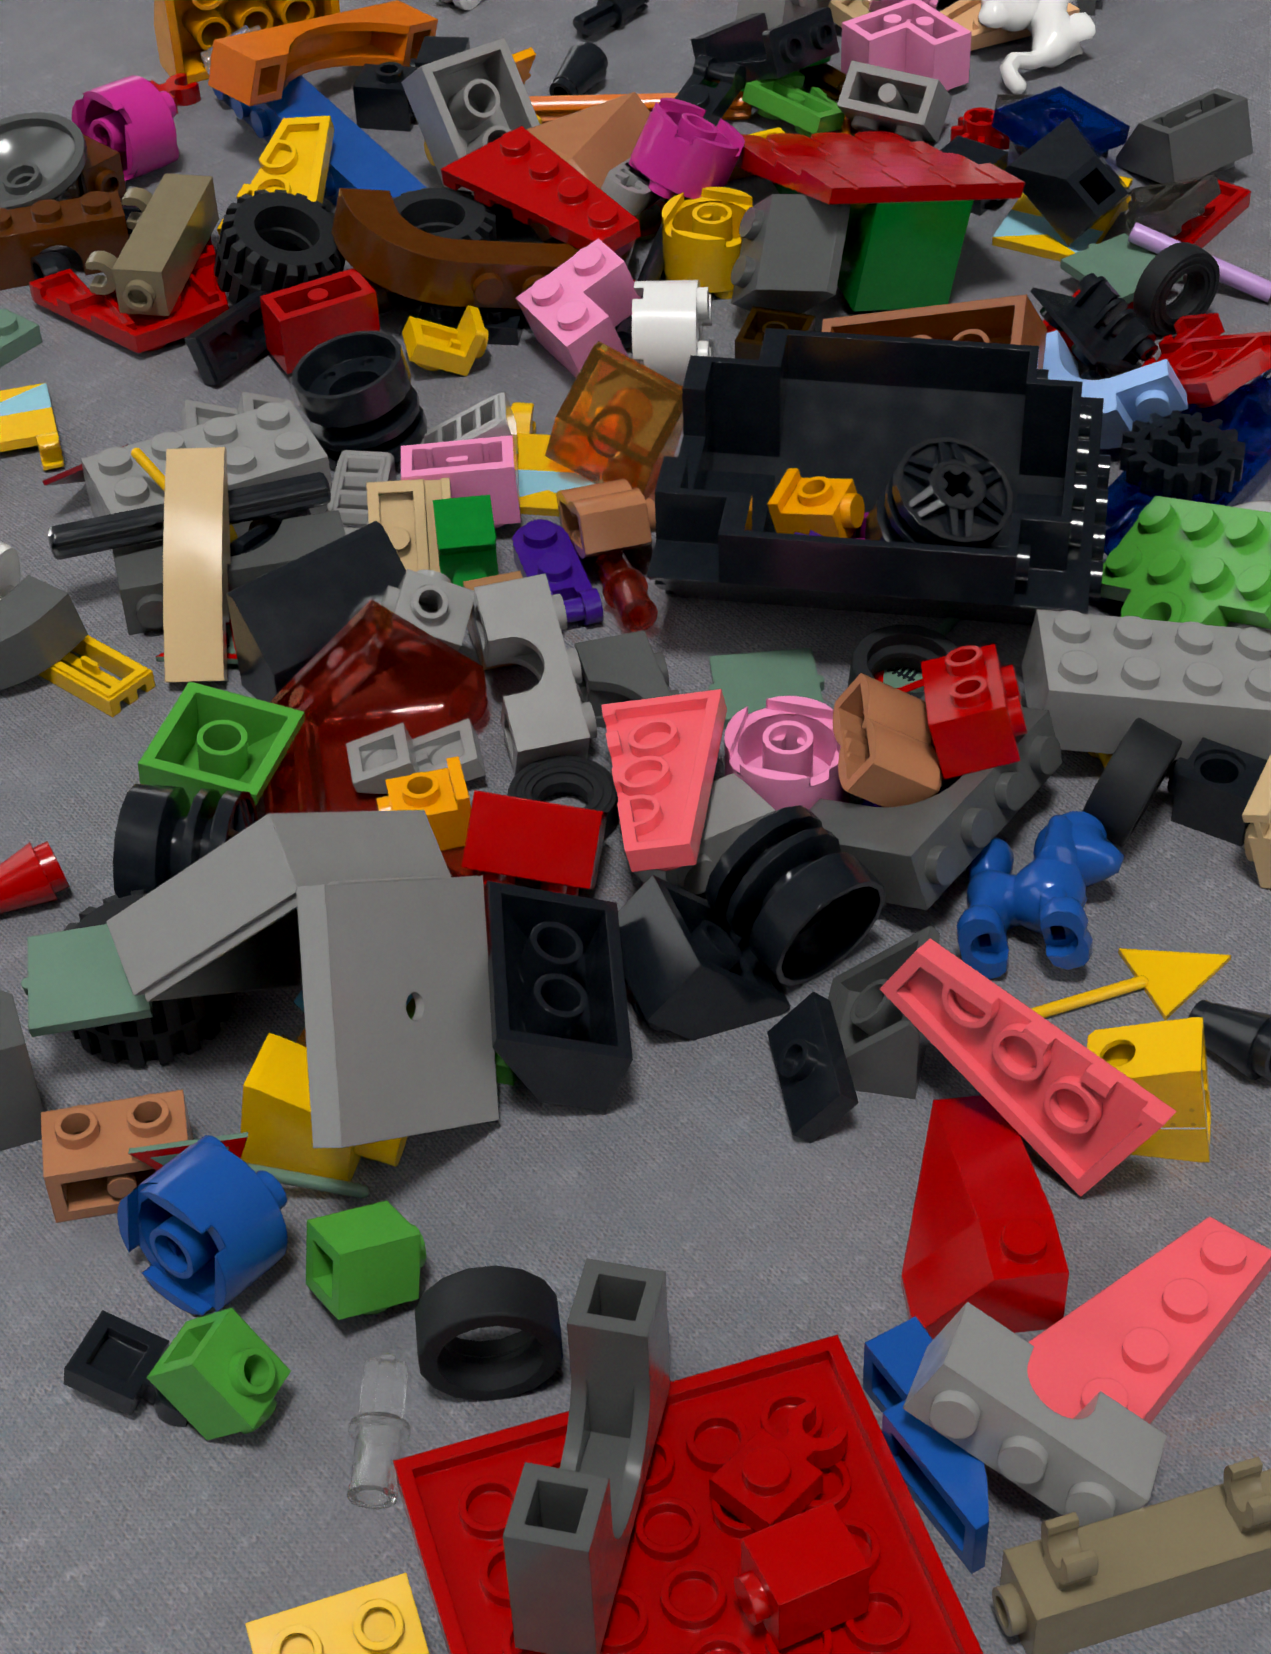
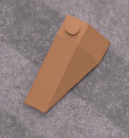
M632 92L526 130L601 189L608 172L631 157L650 111L636 92ZM540 223L530 224L542 241L552 237L549 234V227Z

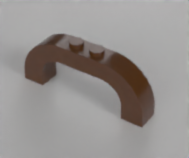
M340 188L331 231L335 243L345 260L370 281L399 295L444 306L467 307L469 305L483 308L521 309L516 297L579 251V249L567 243L464 240L436 236L420 230L406 221L398 212L388 190ZM636 239L614 251L625 261L627 268Z

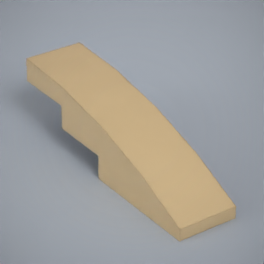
M227 448L166 449L163 529L165 682L228 681L226 622H229V606L226 593H228L227 565H231Z

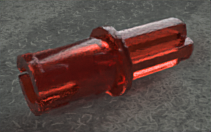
M622 551L614 552L611 555H600L597 559L600 567L598 575L603 583L602 593L606 603L611 608L617 610L625 628L629 625V630L632 632L648 630L657 620L658 611L655 603L651 601L647 594L648 584L645 576L639 570L632 567L627 556Z

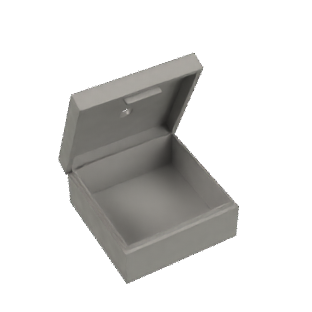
M425 810L269 813L106 921L133 995H145L147 1002L296 987L302 983L313 1148H345L499 1120L495 1050L492 1048L483 875L451 877ZM410 994L413 996L416 1005L415 1014L412 1019L409 1018L406 1010V1002Z

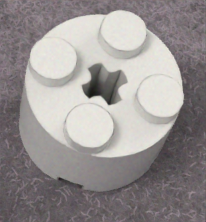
M699 280L635 281L634 290L638 296H643V299H632L633 360H640V369H644L645 374H634L636 387H682L691 355L713 357L709 341H703V326H712V295L709 294L708 287H700Z

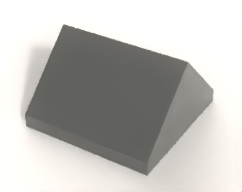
M931 925L836 976L832 980L828 999L831 1001L855 1091L916 1099L928 1039L884 995L880 988L930 938L939 944L940 933Z

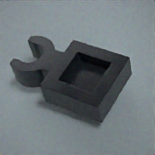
M102 1310L65 1366L63 1384L129 1415L133 1414L141 1399H145L154 1404L156 1413L166 1423L173 1426L186 1427L189 1422L147 1379V1376L169 1347L170 1341Z

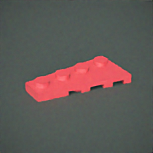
M722 689L601 705L607 729V745L613 766V782L618 796L617 806L624 849L631 872L655 869L670 871L682 866L696 865L727 713Z
M931 938L919 947L880 988L884 995L1080 1197L1163 1127L1177 1112Z
M1209 1216L1028 1342L1034 1346L1027 1367L1028 1378L1034 1392L1051 1410L1064 1417L1073 1419L1101 1391L1151 1424L1271 1271V1250Z

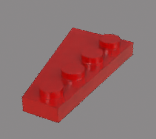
M523 126L503 134L498 139L440 169L443 185L455 191L461 187L474 192L476 201L489 207L495 203L512 210L514 219L527 225L531 223L545 225L549 227L550 236L579 250L587 247L599 238L612 251H615L641 237L640 224L636 217Z

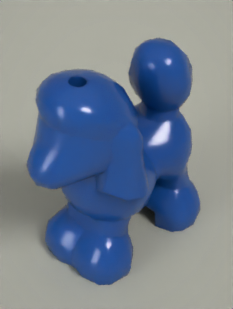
M1070 811L1062 815L1052 816L1048 825L1038 833L1034 844L1033 861L1021 869L1017 875H1011L1014 854L1006 841L994 837L967 866L966 873L970 880L966 897L968 909L963 912L957 921L958 946L962 959L966 964L988 979L998 978L1003 975L1009 967L1007 931L1016 926H1022L1028 930L1043 934L1046 944V955L1056 967L1069 970L1084 966L1089 961L1092 955L1093 939L1087 929L1088 918L1083 909L1087 901L1086 887L1119 873L1124 859V855L1111 842L1107 841V833L1099 819L1085 811Z

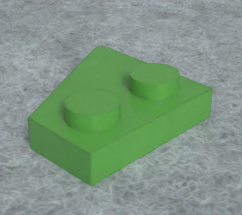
M798 71L778 79L755 80L747 82L745 85L742 101L757 107V112L765 118L784 120L795 125L794 130L801 135L811 137V134L831 132L841 129L845 118L837 103L830 100L827 94L820 88L811 87L810 93L803 88L805 76Z

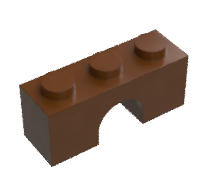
M92 191L74 199L62 201L45 199L34 203L32 206L9 210L0 208V290L29 286V282L35 280L31 269V257L37 256L44 249L55 245L70 247L80 255L85 276L103 273L100 270L86 269L85 263L94 251H106L118 258L129 239L125 214L118 191L109 193Z

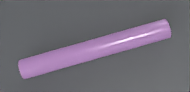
M1137 222L1128 238L1129 242L1156 254L1170 245L1181 242ZM1212 256L1219 266V282L1268 303L1271 297V281Z

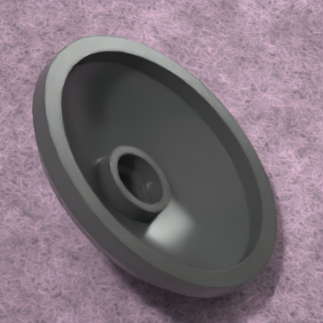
M45 112L23 113L0 119V208L9 210L32 206L40 200H56L74 184L85 166L88 154L84 136L74 122L66 117Z

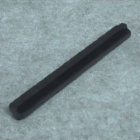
M316 472L228 490L229 525L325 506L331 501L329 482L324 473ZM164 503L51 526L48 529L51 552L55 559L63 560L163 539Z

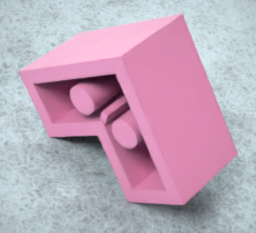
M905 0L842 22L841 71L847 74L852 60L938 79L948 92L950 89L969 83L972 32L921 0Z
M599 238L587 247L580 249L573 257L545 277L537 280L533 286L516 297L537 341L588 390L630 360L615 327L632 315V299L642 298L634 290V281L625 261Z

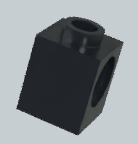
M1203 737L1188 759L1180 757L1177 760L1170 774L1167 791L1174 794L1171 821L1242 847L1246 829L1250 824L1244 823L1242 814L1268 760Z

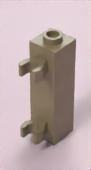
M165 173L153 195L143 188L133 187L127 189L122 198V205L136 206L142 212H131L126 220L127 228L132 229L133 232L118 258L106 251H94L88 257L85 263L86 269L100 270L106 275H96L89 286L90 292L98 295H107L116 289L120 313L169 316L219 221L213 176Z
M1258 1456L1226 1466L1223 1474V1484L1079 1527V1518L1076 1512L1043 1521L1041 1524V1539L1003 1550L1000 1586L992 1589L995 1612L1003 1631L1008 1637L1018 1635L1026 1654H1066L1270 1590L1271 1469L1262 1471L1263 1464Z

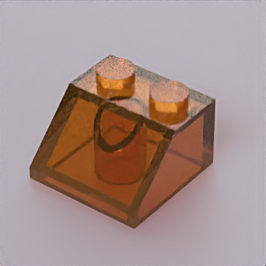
M598 341L589 353L555 417L545 456L595 484L626 479L632 489L639 488L644 498L647 499L656 488L664 456L674 457L683 430L682 386Z

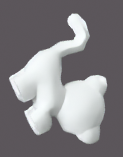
M981 0L978 18L982 25L988 28H1002L1011 32L1027 28L1031 32L1032 51L1011 52L1006 55L999 67L1005 86L1014 95H1021L1027 88L1026 81L1018 72L1019 69L1054 68L1071 57L1079 54L1082 55L1083 50L1079 42L1092 39L1095 35V25L1086 12L1074 13L1069 16L1067 12L1068 3L1075 0Z

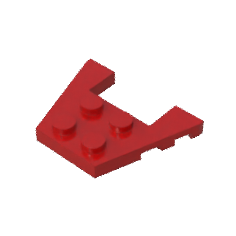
M211 236L169 316L120 313L116 289L107 295L92 293L70 268L29 282L32 300L35 303L138 354L161 349L167 343L187 337L229 309L225 291H221L217 284L218 277L214 276L216 254Z
M1218 313L1182 316L1174 324L1177 333L1175 338L1173 339L1172 334L1167 335L1158 344L1162 353L1156 361L1155 357L1149 358L1141 366L1167 359L1187 393L1188 404H1196L1197 408L1211 407L1225 400L1230 392L1271 369V331L1220 336L1225 331Z

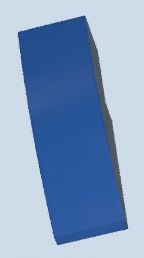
M915 1316L865 1342L863 1390L883 1414L882 1433L913 1500L969 1572L973 1574L985 1567L989 1507L985 1466L982 1461L903 1409L926 1348L933 1340Z

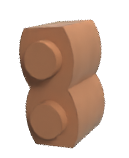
M626 479L557 491L556 497L561 527L568 533L573 546H575L581 558L645 547L652 544L651 533L656 532L655 504L652 498L645 499L639 488L632 489Z
M860 673L835 701L833 710V732L836 741L841 745L838 773L843 789L848 793L882 807L909 805L937 795L943 776L936 750L932 746L933 739L928 725L926 702Z

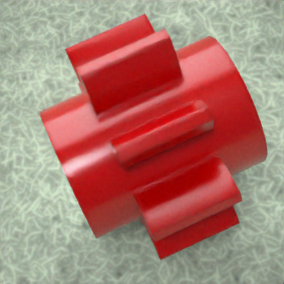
M982 107L973 108L966 111L963 117H958V126L951 127L950 142L959 135L1001 150L1009 149L1011 127L1002 126V117H999L995 110Z

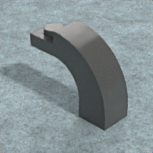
M31 575L26 576L0 600V690L20 684L47 670L66 656L88 635L69 594Z

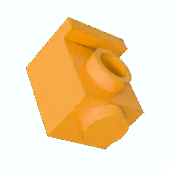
M798 468L787 469L767 503L776 533L794 534L799 532L809 535L810 530L826 537L851 538L856 528L861 526L865 513L863 497L857 493L853 479L826 478L823 476L803 478Z
M459 756L446 758L447 768L386 779L388 796L376 798L378 811L425 810L441 851L465 846L471 805Z

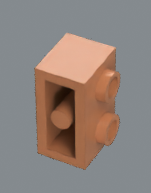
M183 1089L41 1112L43 1177L56 1223L118 1213L120 1201L157 1171L129 1155V1148L193 1140Z

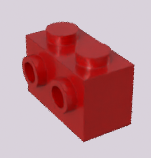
M354 268L260 296L267 349L286 374L293 373L294 368L304 355L327 340L356 331L380 332L376 291Z
M995 644L983 647L974 645L962 646L950 651L946 656L921 662L928 725L944 779L1021 761L1016 736L1027 734L1028 730L1021 705L1020 688L1014 665L1001 667Z
M474 790L461 868L478 870L477 876L483 875V884H486L487 881L515 885L516 877L541 881L540 890L578 896L580 888H596L608 812Z

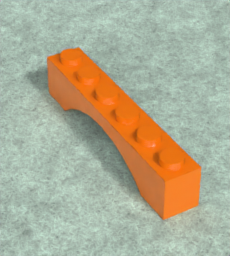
M396 0L215 39L210 59L211 66L208 86L248 106H254L282 99L283 90L290 81L314 70L342 66H364V64L379 65L385 62H396L402 66L410 67L411 58H417L424 36L436 35L438 19Z

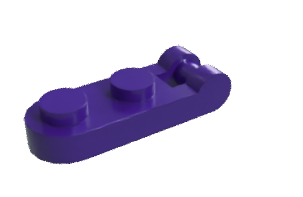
M543 519L530 521L519 528L512 537L514 563L517 570L521 571L523 578L546 573L551 595L561 594L567 623L582 620L584 625L603 622V607L598 590L592 587L569 535L564 528Z

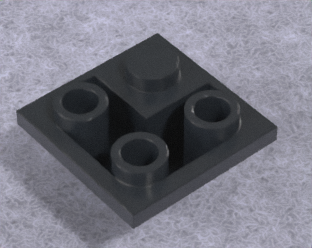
M1067 118L1004 169L1007 173L1025 182L1023 193L1068 246L1132 194V191L1070 118Z

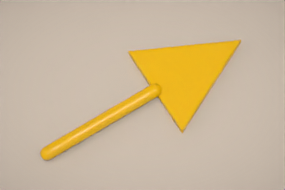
M1119 948L1118 954L1134 975L1133 978L1031 1009L1043 1018H1047L1143 989L1166 1021L1231 960V955Z

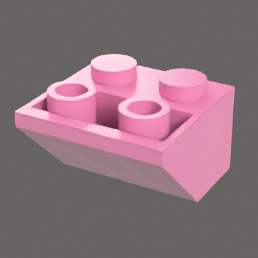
M513 435L401 446V480H439L441 478H450L451 498L490 495L495 528L505 524L521 523L518 460Z

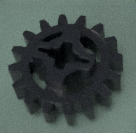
M1173 410L1170 418L1164 419L1157 413L1150 414L1149 424L1136 420L1133 422L1132 431H1124L1119 470L1126 471L1125 481L1127 483L1141 482L1140 493L1144 495L1157 490L1161 492V497L1172 498L1173 496L1175 499L1192 501L1194 495L1200 494L1203 498L1211 501L1215 499L1216 489L1229 493L1232 491L1233 481H1241L1246 445L1245 442L1237 441L1238 431L1236 429L1222 431L1223 420L1221 419L1207 423L1202 421V413L1196 412L1191 417V414H1182L1178 410Z

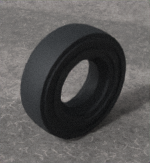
M1188 242L1175 243L1162 250L1147 265L1137 283L1133 298V308L1137 317L1152 332L1161 336H1167L1176 333L1174 324L1180 317L1205 314L1214 300L1219 285L1220 271L1217 261L1204 249ZM1187 274L1186 283L1181 293L1173 302L1166 306L1167 296L1178 279Z
M577 756L548 757L524 767L512 779L507 796L543 801L551 796L571 794L580 796L587 801L585 809L608 812L604 839L612 833L619 818L618 796L613 776L605 767L597 762Z

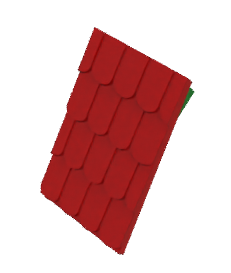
M881 131L855 133V136L845 133L822 132L811 134L810 138L801 134L778 133L769 134L766 136V139L756 135L741 134L745 144L735 167L772 181L779 194H804L827 204H851L837 286L853 311L898 310L948 304L973 201L1021 198L1025 185L1024 181L991 163L977 164L959 154L943 153L924 141L911 142L896 133Z

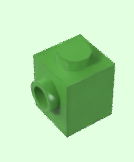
M387 1200L307 1220L306 1285L338 1320L360 1314H378L384 1312L390 1306L419 1299L420 1268L426 1262L425 1242L420 1230L415 1225L410 1224Z
M228 1308L186 1321L147 1376V1379L206 1440H211L239 1432L248 1434L264 1424L274 1412L277 1405V1400L274 1396L291 1370L233 1308Z

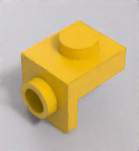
M469 305L466 307L457 329L409 316L402 331L409 361L429 371L441 369L463 376L468 375L475 358L480 359L483 356L488 343V330L484 327L479 308Z

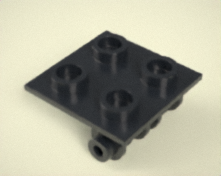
M1090 273L1083 277L1078 284L1080 292L1076 297L1034 287L1030 291L1043 306L1040 309L1042 317L1052 327L1059 331H1064L1074 342L1071 346L1072 352L1090 368L1099 366L1109 368L1116 373H1121L1122 371L1129 372L1142 366L1139 360L1146 361L1153 357L1158 350V346L1154 343L1156 340L1155 334L1137 317L1133 309H1127V302L1123 298H1119L1120 295L1103 276L1097 277L1094 273Z

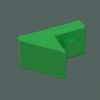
M490 495L433 500L440 573L446 575L452 584L463 587V581L499 575L496 534Z

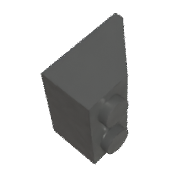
M772 194L755 206L750 207L745 212L739 227V234L743 239L740 256L736 260L731 272V283L734 285L731 304L751 311L752 307L756 306L804 313L835 296L851 204H827L804 194Z

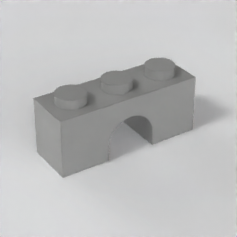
M546 573L474 587L472 615L486 667L507 663L519 664L530 669L539 680V683L528 691L503 696L500 722L514 775L529 764L548 757L577 756L587 759L590 739L597 738V725L591 703H581L576 684L582 683V670L576 648L566 649L561 630L567 629V615L561 594L551 595Z
M967 1302L927 1346L903 1409L1062 1516L1076 1512L1079 1518V1527L1140 1509L1149 1502L1167 1435L1101 1391L1073 1419L1054 1412L1040 1400L1028 1378L1027 1367L1034 1346Z

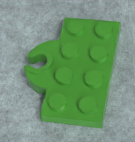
M1155 496L1141 511L1139 518L1118 546L1107 556L1103 564L1100 596L1102 598L1124 601L1121 617L1136 616L1148 620L1180 623L1192 621L1204 625L1224 627L1229 622L1271 629V512Z

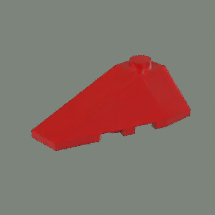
M982 1095L933 1100L901 1275V1286L908 1318L911 1319L916 1316L931 1338L934 1339L960 1309L969 1302L1013 1333L1046 1330L1064 1317L1069 1269L1053 1212L1020 1134Z

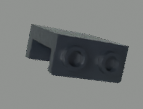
M829 7L816 9L771 29H768L765 13L750 14L690 39L695 61L703 54L716 58L718 64L726 65L729 62L743 65L746 68V81L778 79L840 52L833 17Z

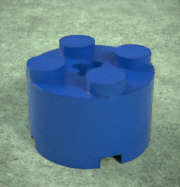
M205 1135L196 1143L183 1150L135 1187L130 1194L120 1201L118 1206L117 1219L119 1231L128 1252H131L139 1245L151 1264L150 1267L142 1272L144 1277L158 1293L173 1305L195 1315H203L211 1308H215V1312L229 1304L284 1257L288 1243L286 1224L281 1213V1209L287 1204V1196L283 1186L267 1171L260 1170L255 1173L242 1159L228 1151L219 1139L211 1135Z

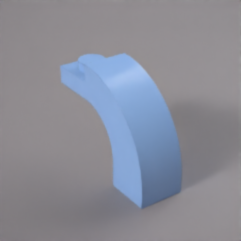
M1055 330L1047 333L1043 369L1049 370L1048 379L1083 382L1081 397L1104 398L1100 449L1121 447L1124 431H1132L1133 422L1136 420L1147 423L1150 421V414L1152 413L1165 417L1171 415L1173 410L1180 412L1188 409L1187 393L1167 359L1107 379L1079 378L1078 362L1059 331Z

